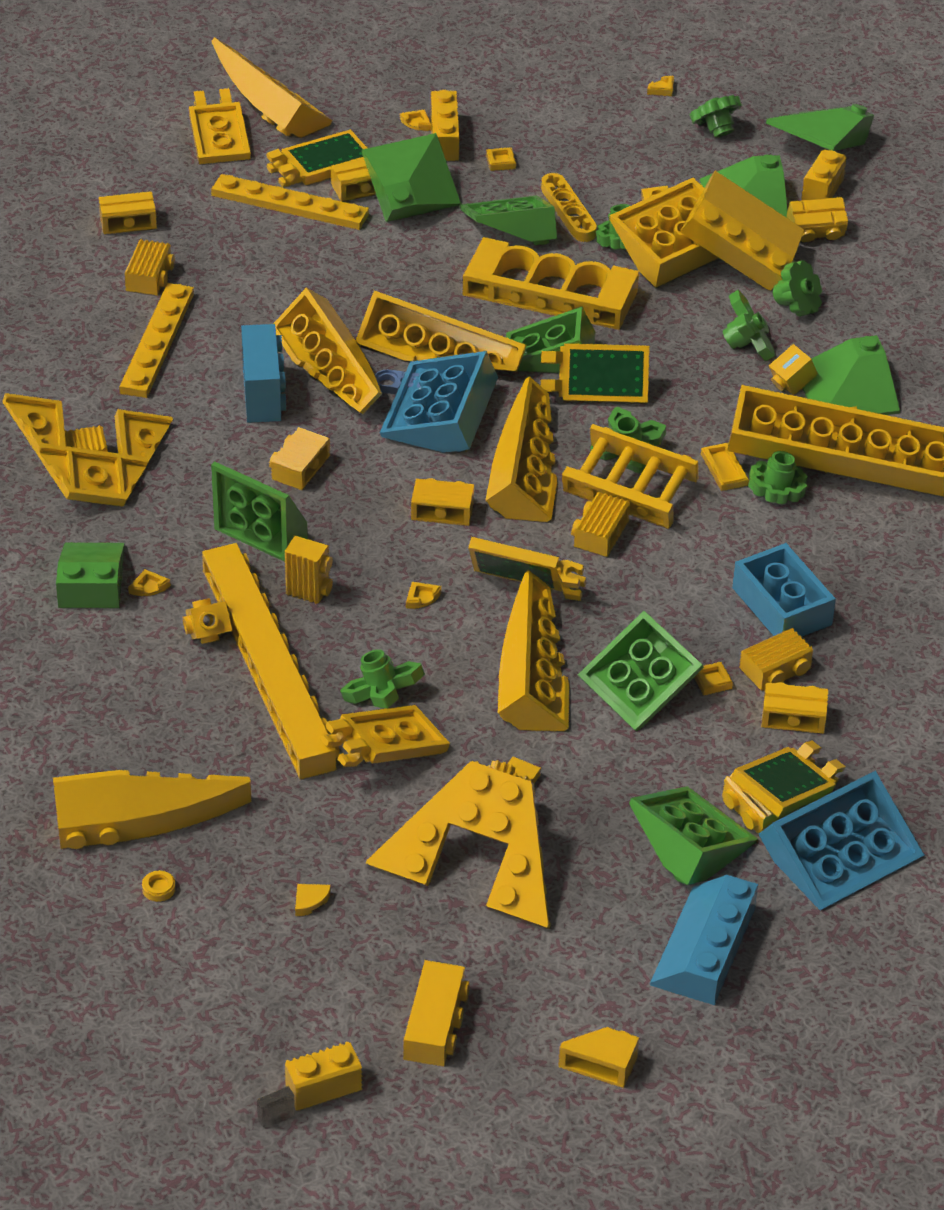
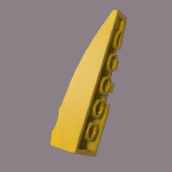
M215 37L211 42L231 80L240 92L263 113L262 118L272 125L278 124L276 127L278 131L288 137L292 133L302 138L331 125L333 120L304 98L287 89V86L271 77L269 73L253 64L252 61L231 46Z
M305 288L273 323L276 327V335H282V346L295 364L303 367L307 373L339 395L341 399L358 412L364 414L382 395L377 379L359 345L330 302L323 296Z
M375 290L355 340L357 344L410 362L487 351L495 370L514 372L518 371L527 347L526 344Z
M530 376L525 379L502 430L491 467L485 501L494 511H498L506 519L548 522L552 519L557 487V475L552 473L551 466L555 464V454L550 452L549 444L553 442V433L547 425L552 421L549 393Z
M530 570L524 573L507 625L499 669L498 714L504 721L511 723L519 730L565 731L569 728L568 677L562 676L561 666L565 664L563 654L557 651L556 643L560 641L559 630L556 629L552 622L556 615L550 586Z
M114 770L53 777L61 849H80L84 846L97 844L113 845L117 842L155 836L192 826L252 802L250 777L208 775L206 779H196L192 777V774L179 773L177 778L160 777V772L147 771L146 776L130 775L129 770Z

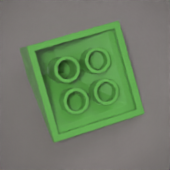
M852 104V106L805 111L768 118L766 124L829 150L836 151L863 145L867 140L874 114L866 112L867 108L862 105Z
M436 133L362 150V155L386 222L461 204Z
M780 155L753 156L717 171L787 218L784 171ZM712 174L700 178V184L704 188Z
M537 195L460 204L461 211L476 222L533 242L534 245L548 244L549 239H557L555 207Z
M877 335L849 339L811 358L818 375L802 388L806 398L845 407L857 406V409L883 415L900 413L886 352Z
M217 462L211 464L214 529L285 562V550L293 537L299 536L308 539L307 521L291 497Z
M643 611L578 676L635 731H638L688 684L704 666L649 614Z
M688 786L634 797L629 802L662 865L674 874L673 876L677 881L686 885L708 880L758 841V838Z

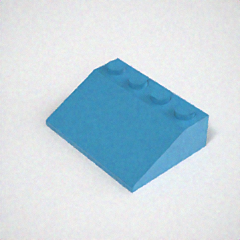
M487 351L411 361L381 428V437L443 453L469 450L498 379ZM412 373H419V376L414 377L416 380L413 381V386L407 387Z
M876 770L773 822L758 834L774 863L819 910L836 903L924 856Z

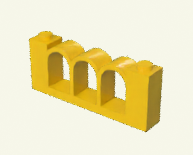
M483 237L463 274V295L554 316L583 307L591 324L620 330L638 291L639 271L614 265L610 269L605 264L593 261L580 262L575 265L571 258L562 254L550 253L539 257L538 253L529 247L509 246L508 242ZM516 268L528 271L524 281L501 277L505 271ZM551 276L560 277L565 280L561 290L537 284L541 279ZM587 284L602 288L598 298L574 293V291L578 287Z

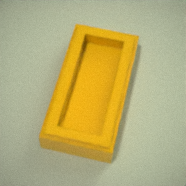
M729 443L701 448V456L721 491L748 486L749 479L734 452L727 451Z

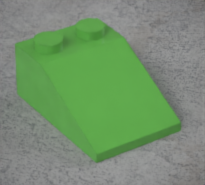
M583 307L507 332L506 338L527 345L518 371L559 373L560 364L541 363V352L560 351V346H564V343L595 344L596 331Z
M65 542L58 561L56 577L58 608H119L125 543Z

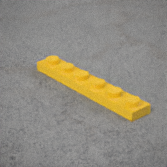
M221 174L211 188V196L356 230L361 229L369 216V208L357 204L237 178L232 175Z
M167 283L119 386L120 394L142 398L148 397L193 298L194 287Z

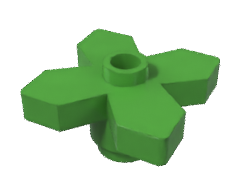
M740 290L733 292L729 295V298L738 317L728 323L727 328L723 330L727 343L731 348L735 349L737 347L742 348L752 342L757 353L764 361L773 358L775 352L766 335L769 333L766 320L759 312L754 314L747 298Z
M615 407L608 417V425L614 432L654 446L660 445L666 435V426L654 420L640 424L630 411L620 407ZM604 451L600 459L609 460L619 455ZM631 460L626 469L642 473L646 465Z
M373 650L364 654L361 658L362 664L360 669L363 677L351 680L340 692L346 702L357 704L371 698L374 707L387 709L399 699L396 689L417 683L425 675L421 663L408 661L394 667L391 658L385 655L383 650Z

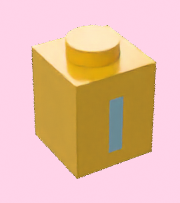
M794 344L769 365L773 375L771 378L773 384L779 390L783 391L786 389L792 395L800 391L818 375L812 359Z

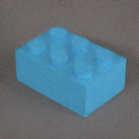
M275 324L241 325L247 423L281 421V411H286V394H280V392H285L286 389L285 372H283L284 356L283 353L278 354V352H283L282 335H276Z
M787 543L735 562L732 588L773 636L794 628V631H797L798 635L802 637L832 625L836 598Z

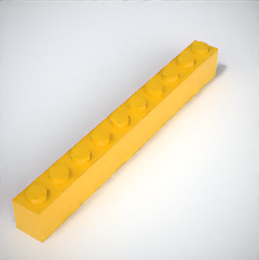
M237 543L202 551L203 572L217 602L226 601L232 626V635L299 779L335 771L336 758L340 754L339 747H326L320 740L322 734L329 735V731L325 727L327 721L325 717L320 718L317 700L315 696L310 697L307 679L305 675H300L298 672L297 658L295 654L290 655L287 637L284 633L280 634L276 614H270L268 598L265 593H260L259 580L256 573L251 574L247 554L241 553Z

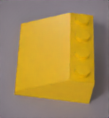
M714 171L680 232L765 289L772 290L774 285L782 280L781 271L784 269V266L792 263L804 229L717 171Z
M694 178L611 214L609 217L638 271L655 288L719 258L680 232L704 190V187Z

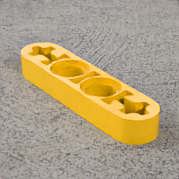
M558 173L544 175L541 180V190L549 203L555 207L556 213L573 238L581 242L592 241L596 237L597 225L566 179ZM559 199H567L569 201H559ZM569 214H577L579 216L573 217L569 216Z

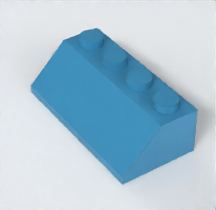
M724 875L693 886L653 975L650 986L715 1005L755 911L758 884L730 875Z

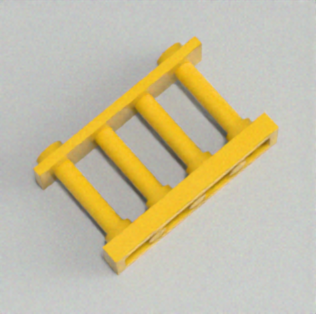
M592 424L590 427V437L593 449L581 469L577 470L568 466L562 473L563 491L593 501L598 492L606 493L608 496L612 495L614 498L618 497V499H623L624 501L628 500L630 502L629 515L669 529L674 522L673 504L670 502L683 479L697 482L699 479L698 461L687 455H680L614 432L610 428ZM604 451L620 456L606 479L591 475ZM631 460L646 465L633 488L617 484ZM657 469L672 474L671 479L659 498L644 494Z

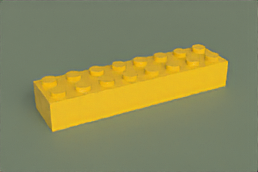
M741 385L727 451L763 459H769L774 452L785 451L794 456L796 466L944 497V427Z

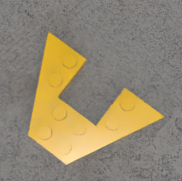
M5 393L2 400L4 406L66 499L114 506L125 505L173 420V417L117 409L114 418L118 453L66 446L62 401Z
M470 761L366 861L367 865L428 886L451 825L508 844L486 906L548 929L551 926L547 909V890L543 875L542 848L539 841L538 814L535 807L534 783L529 780Z

